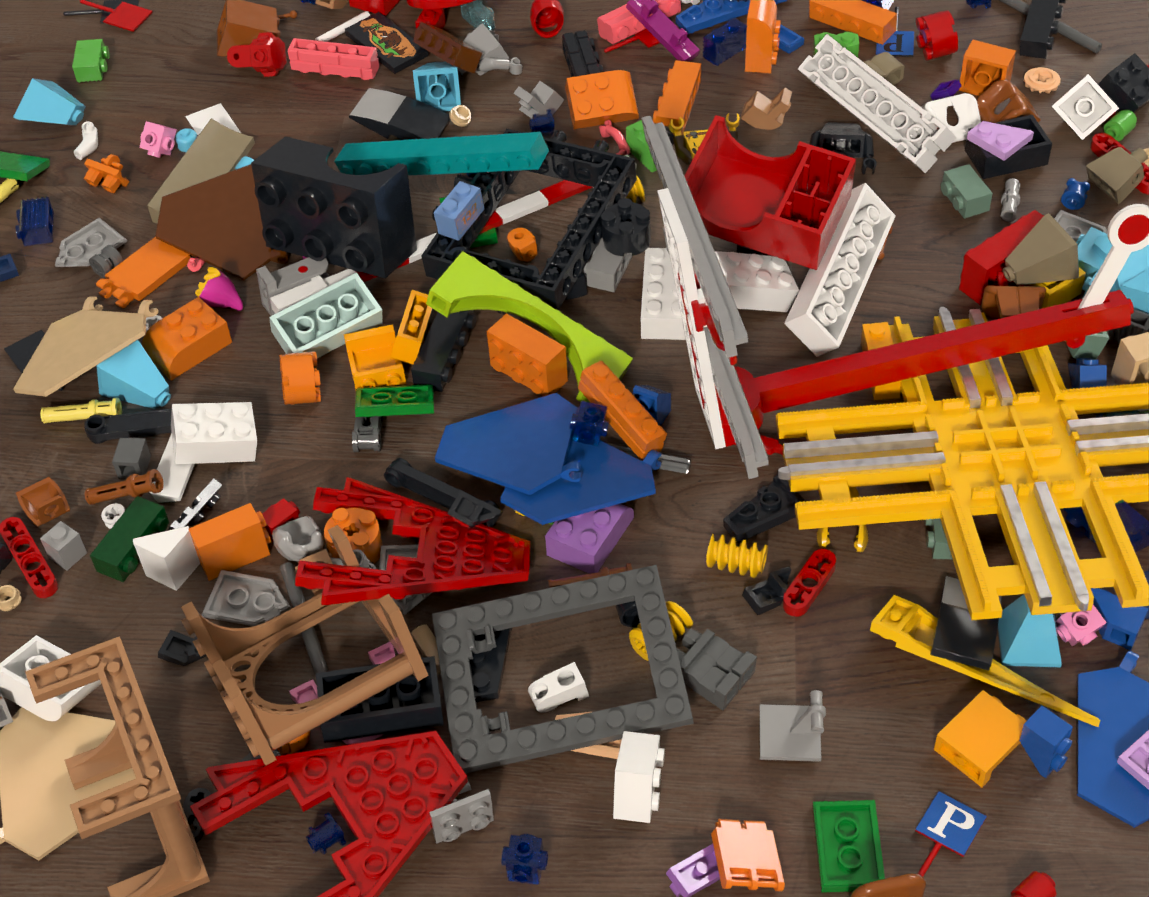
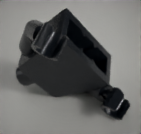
M828 122L824 125L823 129L817 130L811 135L810 145L849 157L865 158L861 168L862 174L865 175L866 168L872 169V175L875 173L877 162L872 158L874 157L873 138L870 134L862 131L859 124Z

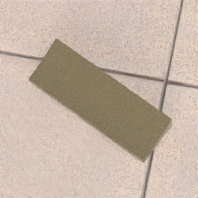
M211 118L147 206L152 222L158 224L163 196L234 171L241 158L247 156L255 145L254 137L236 132Z

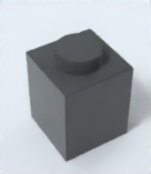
M119 439L112 461L118 479H127L132 474H146L151 458L146 439Z

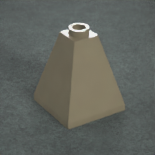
M1048 213L1042 217L1005 259L1006 267L1003 268V274L1009 282L1014 281L1017 286L1076 279L1079 277L1078 245Z

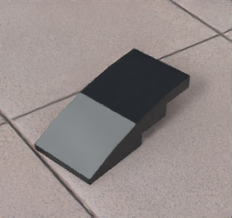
M368 88L349 115L350 119L387 139L392 134L401 140L439 138L451 120L449 114L431 105L407 96Z
M945 577L930 655L989 671L992 664L999 618L971 620L959 579Z

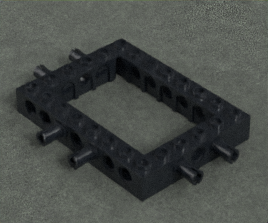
M506 129L503 134L524 133V132H519V131H515V130H511V129ZM555 130L550 139L543 137L549 149L548 154L539 170L525 171L591 186L594 189L587 194L586 202L582 208L578 209V215L573 223L568 225V231L562 241H558L557 249L552 257L547 259V265L541 275H539L538 268L533 265L526 266L511 262L510 259L503 260L491 257L487 253L480 254L468 251L520 170L477 172L474 178L458 174L454 180V187L459 181L479 187L481 189L484 210L459 241L438 234V232L421 255L426 276L439 279L463 251L475 257L490 269L497 271L509 281L518 284L533 296H537L552 308L559 310L602 238L601 214L611 205L618 203L620 199L626 198L636 182L635 159L607 152L609 145L604 140H602L601 144V140H597L593 148L566 143L567 136L561 130L560 132ZM436 209L433 210V214H432V218H433L434 221H435L434 212H435Z

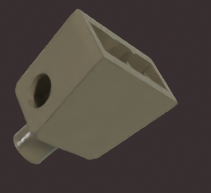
M1117 147L1086 165L1088 179L1119 205L1143 180L1142 163L1148 159V155L1142 148H1138L1129 154L1122 147Z

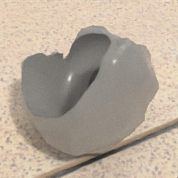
M304 516L275 528L272 533L274 546L277 551L290 561H299L304 557L321 551L325 545L321 530L311 516Z

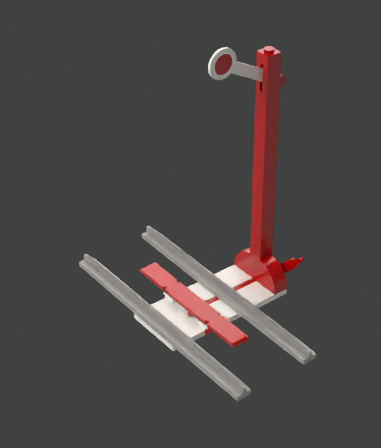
M651 116L641 118L645 140L649 146L652 159L664 188L657 190L664 224L663 233L666 248L670 255L695 390L715 449L736 445L742 462L745 464L748 479L759 477L757 467L769 465L768 455L773 453L783 455V445L779 444L777 439L762 436L758 432L764 420L763 413L1065 341L1068 347L1075 349L1084 344L1085 336L1131 325V314L1134 313L1131 299H1127L1121 290L1109 291L1131 252L1141 250L1149 245V206L1144 204L1127 206L1117 212L1111 219L1107 235L1113 246L1083 299L753 378L752 374L747 370L734 366L738 362L736 345L747 343L748 334L665 126L662 122L654 124Z

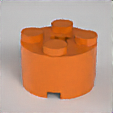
M316 351L280 355V371L285 405L321 402L320 388L315 387L320 386L319 370L314 368L317 366Z
M338 508L333 511L332 517L327 521L324 528L328 553L331 552L332 558L340 557L328 530L338 525L348 538L352 549L361 550L371 562L376 563L380 558L383 543L374 512L360 508Z

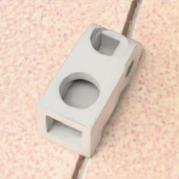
M575 662L543 676L533 682L528 688L529 695L537 711L541 713L552 711L560 704L577 698L580 701L589 697L585 682Z

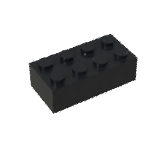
M435 656L421 658L429 676L417 681L412 674L321 724L324 743L443 726ZM380 664L316 673L318 698Z

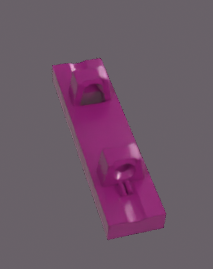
M630 0L627 2L626 8L678 61L689 62L698 56L700 49L687 37L688 33L683 28L679 29L658 8L659 4L655 0Z

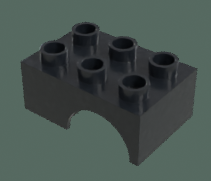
M286 136L251 162L255 182V195L258 199L263 226L262 235L266 242V247L307 258L310 257L315 261H322L326 258L329 264L385 279L417 250L407 165L398 163L388 170L368 175L344 174L333 170L328 165L327 160L334 152L332 147Z

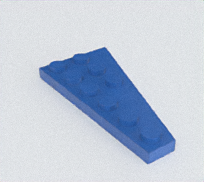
M703 0L701 4L692 5L677 15L676 24L688 34L748 14L750 0ZM774 0V1H775L776 4H778V3H781V2H785V1H787V0Z

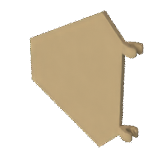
M94 296L88 297L82 310L51 323L13 390L15 393L46 397L146 335V318L158 314L157 308H152L149 311V305L153 301L143 300L139 306L138 313L102 311V305L98 304L95 307L93 305L94 301L98 298Z
M23 707L12 717L13 722L5 725L0 730V798L3 828H0V844L7 842L39 861L79 833L70 804L136 779L132 768L77 790L74 789L64 760L98 747L111 733L115 720L67 712L57 721H47Z

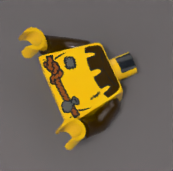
M728 113L726 115V125L729 127V133L738 142L736 127L740 123L739 114L737 113V120L735 122H730ZM680 117V126L675 127L671 119L669 130L675 134L673 140L676 155L685 164L690 165L708 130L686 131L682 135L681 130L684 120Z

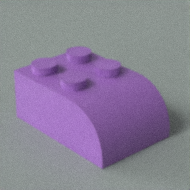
M617 504L555 521L545 535L547 556L589 574L597 573L633 520V509L623 504Z

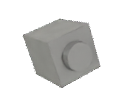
M62 521L40 538L48 557L66 571L87 554L79 533Z

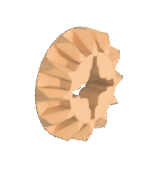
M1033 68L1025 73V87L1030 88L1031 92L1039 91V93L1046 92L1049 94L1051 91L1057 90L1060 85V76L1048 68Z

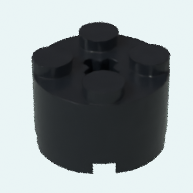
M623 198L618 203L608 207L601 214L602 238L607 251L617 256H624V253H632V256L644 252L649 247L651 242L650 211L644 206L634 203L628 198Z

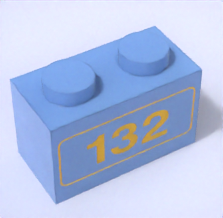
M459 181L434 212L438 234L458 241L462 238L484 210L481 189L479 187Z

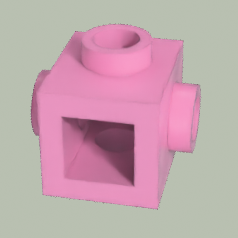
M146 121L144 131L141 134L139 148L148 150V155L161 158V154L171 155L175 145L174 139L177 129Z
M1093 605L1091 611L1060 613L1061 616L1056 621L1058 626L1056 628L1058 635L1064 642L1069 641L1071 646L1080 642L1084 646L1098 637L1095 632L1101 629L1106 624V621Z

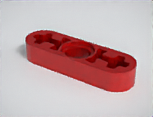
M818 549L813 552L783 596V609L788 615L794 617L804 615L833 575L836 567V556L832 551ZM827 561L828 563H824L819 572L818 564ZM806 578H812L817 581V585L808 587L802 581ZM799 593L802 594L801 603L791 604V601L795 602L798 599Z

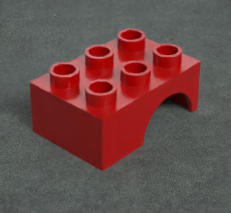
M715 115L684 176L708 235L817 270L851 197L856 159L799 141L797 149L787 156H763L748 150L738 143L729 133L725 124V118Z

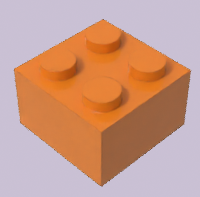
M972 40L964 54L960 77L961 87L958 91L980 96L998 80L1011 81L1016 50Z

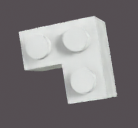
M623 732L615 768L613 819L650 823L652 811H658L660 792L654 791L655 787L660 786L661 768L657 767H663L665 749L660 748V735Z

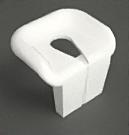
M964 93L927 102L921 106L957 137L952 143L966 140L968 129L981 123L977 100L971 94ZM953 106L958 116V123L955 126H950L947 123L948 107Z

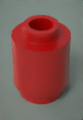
M1033 871L1011 892V897H1056V885L1048 874Z

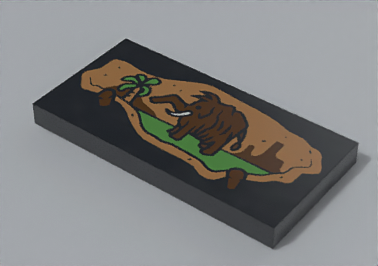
M379 11L345 28V35L357 45L376 47L378 61L394 74L429 56L428 50L414 43V38Z

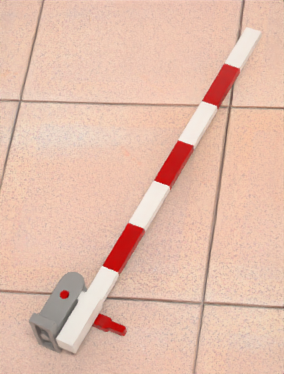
M564 180L507 203L494 210L479 234L593 187ZM436 233L417 240V250L398 268L421 259V255ZM310 257L271 273L266 266L256 269L262 305L270 316L356 273V271L347 269L329 276L326 272L329 266L327 259L315 261ZM357 272L363 282L378 277Z

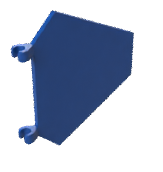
M554 393L447 425L435 455V462L528 495L537 492L560 478L571 482H579L582 478V473H575L573 471L577 472L580 470V463L574 461L565 465L576 419L587 423L594 422L596 414H589L587 412H593L595 405L593 403H586L577 408L559 394Z
M576 419L565 465L574 461L579 462L580 470L573 472H581V480L579 482H571L560 478L531 495L505 487L500 498L501 503L544 525L656 494L652 470H657L661 467V462L657 459L662 456V453L651 450L645 459L641 461L585 433L587 425L583 423L584 421Z
M1128 651L1119 667L1080 673L1077 676V708L1100 720L1099 727L1077 719V796L1135 828L1149 820V790L1117 763V760L1123 752L1149 730V682L1132 674L1139 655Z

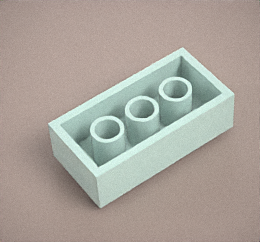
M356 272L269 317L271 332L286 354L316 351L317 358L344 345V334L373 329L382 325V308Z

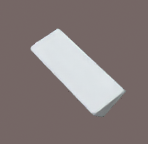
M172 433L157 468L163 477V490L159 493L150 492L157 503L181 501L194 464H175Z

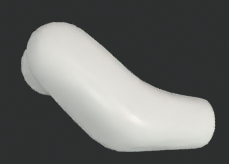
M90 121L82 124L83 140L74 150V155L79 160L93 153L98 147V131Z

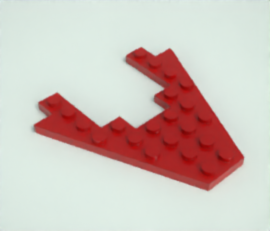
M346 477L344 490L317 487L313 501V510L333 513L338 508H360L374 512L376 519L394 520L392 534L406 538L419 537L417 558L388 555L386 570L299 560L295 586L307 589H323L321 605H332L380 599L387 594L393 599H403L406 595L528 581L530 541L483 524L470 527L448 515L446 511Z
M437 731L275 756L277 760L266 766L262 759L208 767L205 770L217 792L191 805L190 808L204 834L208 835L288 789L303 812L331 797L357 840L331 854L332 860L343 876L344 881L317 897H379L432 829L429 812L451 804L467 784L468 779Z

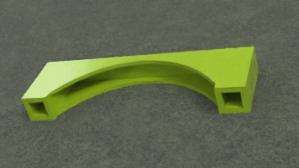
M463 251L429 291L426 305L445 317H448L451 313L466 310H495L517 315L538 325L558 343L566 346V355L574 369L578 385L581 380L582 371L599 361H603L621 381L633 360L623 350L611 345L604 338L595 335L580 323H576L561 311L552 308L537 296H533L518 284L509 281L497 271L490 269L475 257ZM578 389L579 393L576 399L583 404L590 403Z

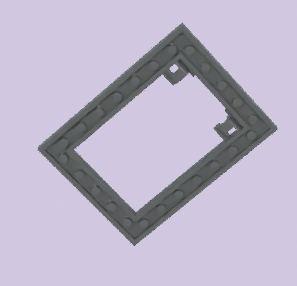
M657 565L432 614L453 756L465 773L621 740L624 731L648 734L694 724ZM627 602H636L657 698L513 730L510 728L507 711L499 712V716L493 719L482 716V710L477 708L470 659H473L472 653L487 652L497 647L495 631ZM485 634L484 640H475V636ZM500 729H501V732H499V733H495V734H491V733H490V731H495V730H500Z

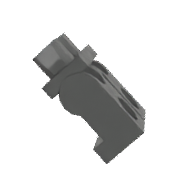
M690 628L682 639V645L688 648L689 651L685 654L677 649L684 683L724 711L738 694V690H741L755 673L757 656L748 651L745 654L730 646L724 639L714 636L715 633L709 629L702 634Z

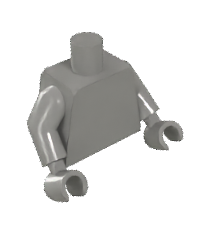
M483 23L473 32L467 34L463 42L482 52L475 71L478 75H483L495 69H509L514 75L522 73L523 66L520 64V60L514 57L509 61L508 55L499 43V35L494 34L492 30H488ZM457 68L461 74L466 72V70Z

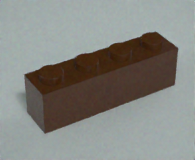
M420 22L419 27L415 31L414 43L452 66L475 73L482 52L443 29Z

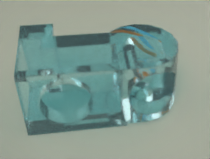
M475 0L461 5L462 18L474 28H477L482 23L488 30L495 28L494 11L490 7H485L482 0Z

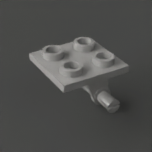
M814 690L810 692V706L760 704V760L821 761V733L824 732L823 718L826 716V708L822 703L823 693L821 691Z
M467 782L459 794L471 790L469 782ZM489 789L459 801L455 798L451 804L429 812L436 844L442 841H453L464 832L472 829H483L490 822L494 821Z

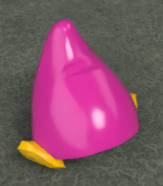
M208 267V273L203 278L206 281L204 283L199 282V289L195 291L196 296L201 298L209 307H229L241 311L243 309V302L233 282L217 268Z

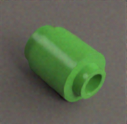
M1130 110L1119 111L1104 125V133L1109 134L1117 141H1121L1135 128L1137 122L1136 115Z

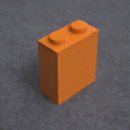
M251 503L188 529L200 564L209 581L217 578L221 570L234 571L270 555L267 544L271 543V539L266 528H263L267 526L261 511L255 512Z

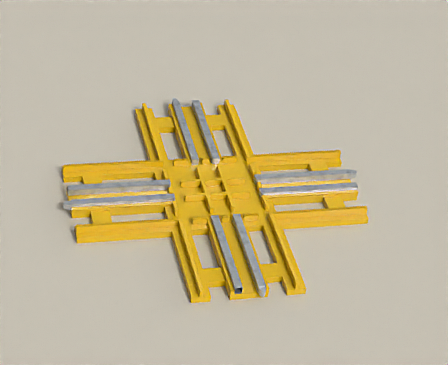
M940 307L939 316H934L933 330L935 334L988 321L985 313H981L980 309H970L969 319L952 320L950 311L945 307ZM899 316L894 317V325H889L893 344L922 338L913 337L909 324H902ZM1046 345L1017 352L1021 354L1035 392L1015 394L1000 356L947 369L957 397L956 399L950 398L934 401L925 374L901 381L900 389L904 399L903 403L777 413L776 426L779 439L806 437L807 440L806 442L783 444L785 467L778 469V478L788 480L791 492L818 490L821 499L820 501L795 503V515L799 530L940 518L971 620L1002 618V607L998 596L1018 594L1025 595L1031 615L1091 611L1094 601L1091 588L1114 587L1122 608L1149 606L1148 582L1115 504L1149 501V474L1103 477L1099 468L1149 463V414L1079 419L1077 416L1079 414L1149 409L1148 382L1066 389L1049 347ZM913 428L914 432L836 439L835 434ZM929 481L932 491L851 498L848 487ZM1082 507L1102 558L1079 560L1062 516L1061 508ZM997 514L1014 565L988 566L972 516Z

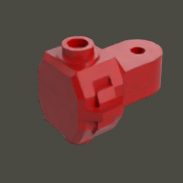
M272 32L259 33L257 39H253L250 44L230 47L227 52V59L233 67H252L257 72H261L265 77L276 76L279 70H282L287 63L285 43L279 37H275Z

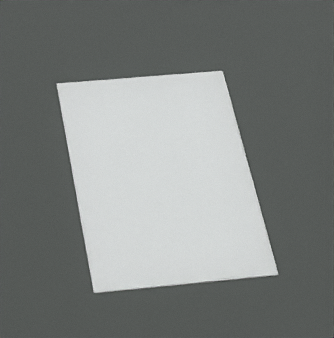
M221 103L185 116L197 135L201 133L211 118L225 127L241 133Z

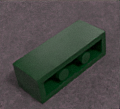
M136 496L90 554L96 572L124 582L136 570L137 564L140 562L133 539L166 531L170 522L164 506Z

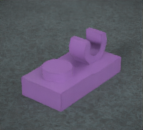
M713 844L672 866L666 872V875L672 881L669 887L676 897L680 895L690 897L720 880Z

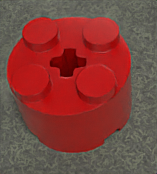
M948 10L916 18L917 29L920 32V35L916 37L919 48H924L923 53L926 61L951 55L958 51L957 31L953 32L952 25L955 23Z

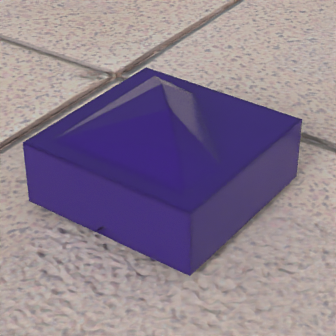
M957 79L940 83L930 97L934 101L954 96L960 89L961 84Z

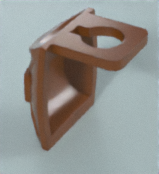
M50 477L16 492L20 506L37 527L70 511L65 495Z

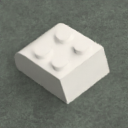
M37 635L0 663V694L47 721H57L101 685V681H95L36 704L25 671L71 655Z

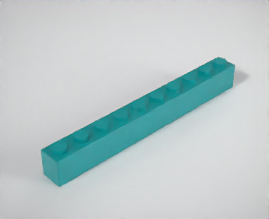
M541 132L346 143L334 162L340 173L349 175L379 173L394 167L398 163L407 165L408 176L539 170L549 149Z

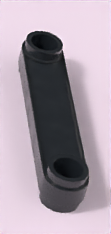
M172 408L111 416L93 415L87 418L84 423L85 432L91 442L95 444L120 438L172 433Z
M397 458L384 473L385 480L393 487L399 488L402 486L448 509L451 508L460 492L459 489L412 468L410 463L402 458ZM485 500V501H484V502H486V503H488V504L494 506L495 508L501 510V509L499 508V506H498L496 503H494L493 501H490V500ZM499 517L482 524L493 527L499 520Z

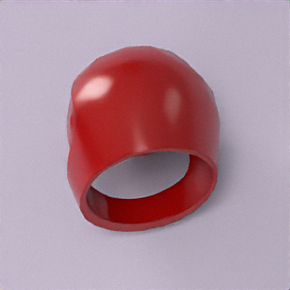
M535 0L532 3L530 20L535 33L541 37L550 38L560 32L564 22V10L558 0ZM557 24V27L549 32H544L538 29L552 27Z

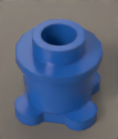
M1070 178L1066 182L1067 189L1064 190L1061 202L1068 209L1078 210L1085 204L1087 199L1086 192L1090 189V184Z

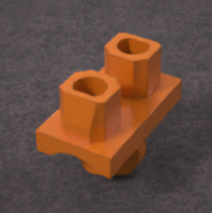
M110 154L107 158H102L101 163L87 158L84 163L88 168L84 180L89 185L97 187L103 178L104 181L101 186L110 193L114 194L120 185L127 187L129 180L122 177L121 170L123 165L120 164L118 156Z

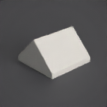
M1089 74L1052 105L1056 112L1082 140L1119 109Z
M189 526L134 538L133 544L146 576L176 591L200 564L188 530Z

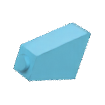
M32 78L13 117L18 120L77 125L84 116L83 111L86 106L55 82Z

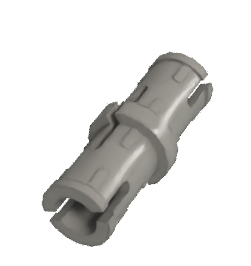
M1012 178L1005 182V192L1001 197V204L1003 206L1000 215L1004 221H1013L1016 218L1017 206L1020 204L1019 190L1021 185L1017 179Z

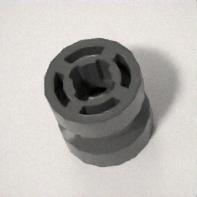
M111 245L104 247L101 250V254H95L89 259L91 268L102 278H105V274L123 262L120 253Z

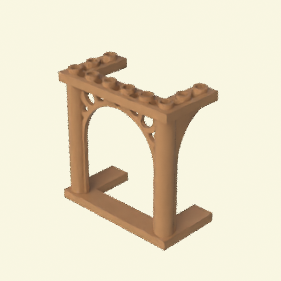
M336 525L329 529L328 532L343 565L360 567L349 540L341 528ZM322 593L270 621L249 628H227L216 625L204 618L196 610L192 601L181 607L186 616L181 621L189 635L195 633L198 639L192 642L200 657L205 654L207 655L209 660L205 661L204 664L254 758L260 755L266 766L277 760L272 751L412 674L417 681L429 676L400 608L389 594L380 599L365 600L362 603L396 649L398 655L319 698L292 705L270 703L256 693L255 677L260 665L283 642L360 601L321 605ZM241 665H251L245 671H234L237 667Z
M120 636L25 671L36 704L95 681H101L115 719V725L108 737L98 747L64 760L75 790L130 768L133 769L136 779L70 804L81 839L146 813H151L166 855V860L164 864L107 887L110 897H174L210 882L180 803L179 791Z

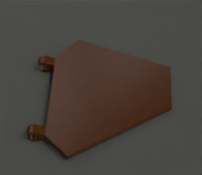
M251 164L162 197L155 235L158 240L242 280H246L256 272V269L263 267L270 261L286 264L289 258L285 251L272 250V248L266 247V242L262 235L263 226L258 199L255 195V182Z

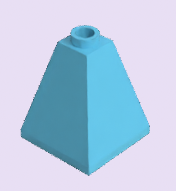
M446 61L432 62L413 70L416 100L441 111H451L453 107L461 105L458 69L456 66H452Z
M138 340L97 365L99 394L104 397L119 398L120 401L156 409L158 406H165L171 398L169 385Z
M1024 594L1003 609L1002 618H999L998 622L1001 664L1004 666L1061 667L1062 661L1055 613L1031 615Z

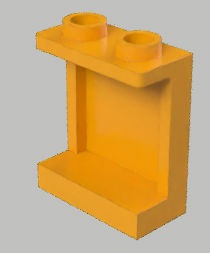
M393 324L344 334L355 389L406 384L402 362L390 357L396 340Z
M982 690L937 734L934 751L980 787H983L990 780L992 771L1021 744L1019 740L1026 720L1005 707L997 697L991 696Z

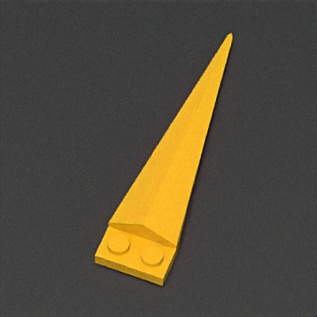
M893 595L871 623V632L879 634L885 639L895 641V647L1099 727V718L1038 687L993 658L988 671L930 655L937 618L916 603Z

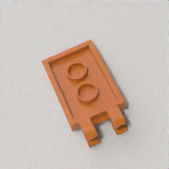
M154 237L105 274L106 279L102 278L97 281L96 286L103 289L99 292V295L106 299L111 295L118 298L119 300L115 304L122 309L127 307L134 299L140 302L184 268L189 262L190 254Z

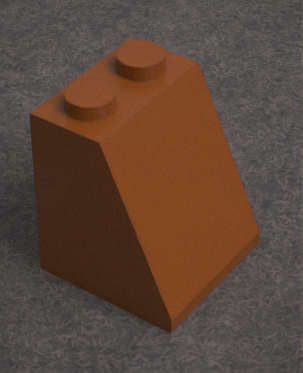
M225 0L217 27V56H227V52L232 46L250 44L253 39H257L259 33L272 32L275 37L280 38L281 32L278 30L280 18L277 17L276 8L244 0Z

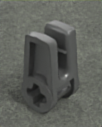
M382 416L370 417V426H367L366 417L355 418V425L352 431L353 452H360L363 449H374L375 452L381 451Z

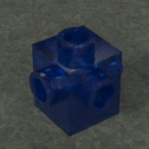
M581 401L578 414L573 413L569 429L574 430L572 441L598 446L600 437H606L609 421L604 420L607 406Z
M531 834L511 835L509 847H503L501 864L506 866L508 881L539 884L541 871L547 869L548 851L543 850L542 838H537Z

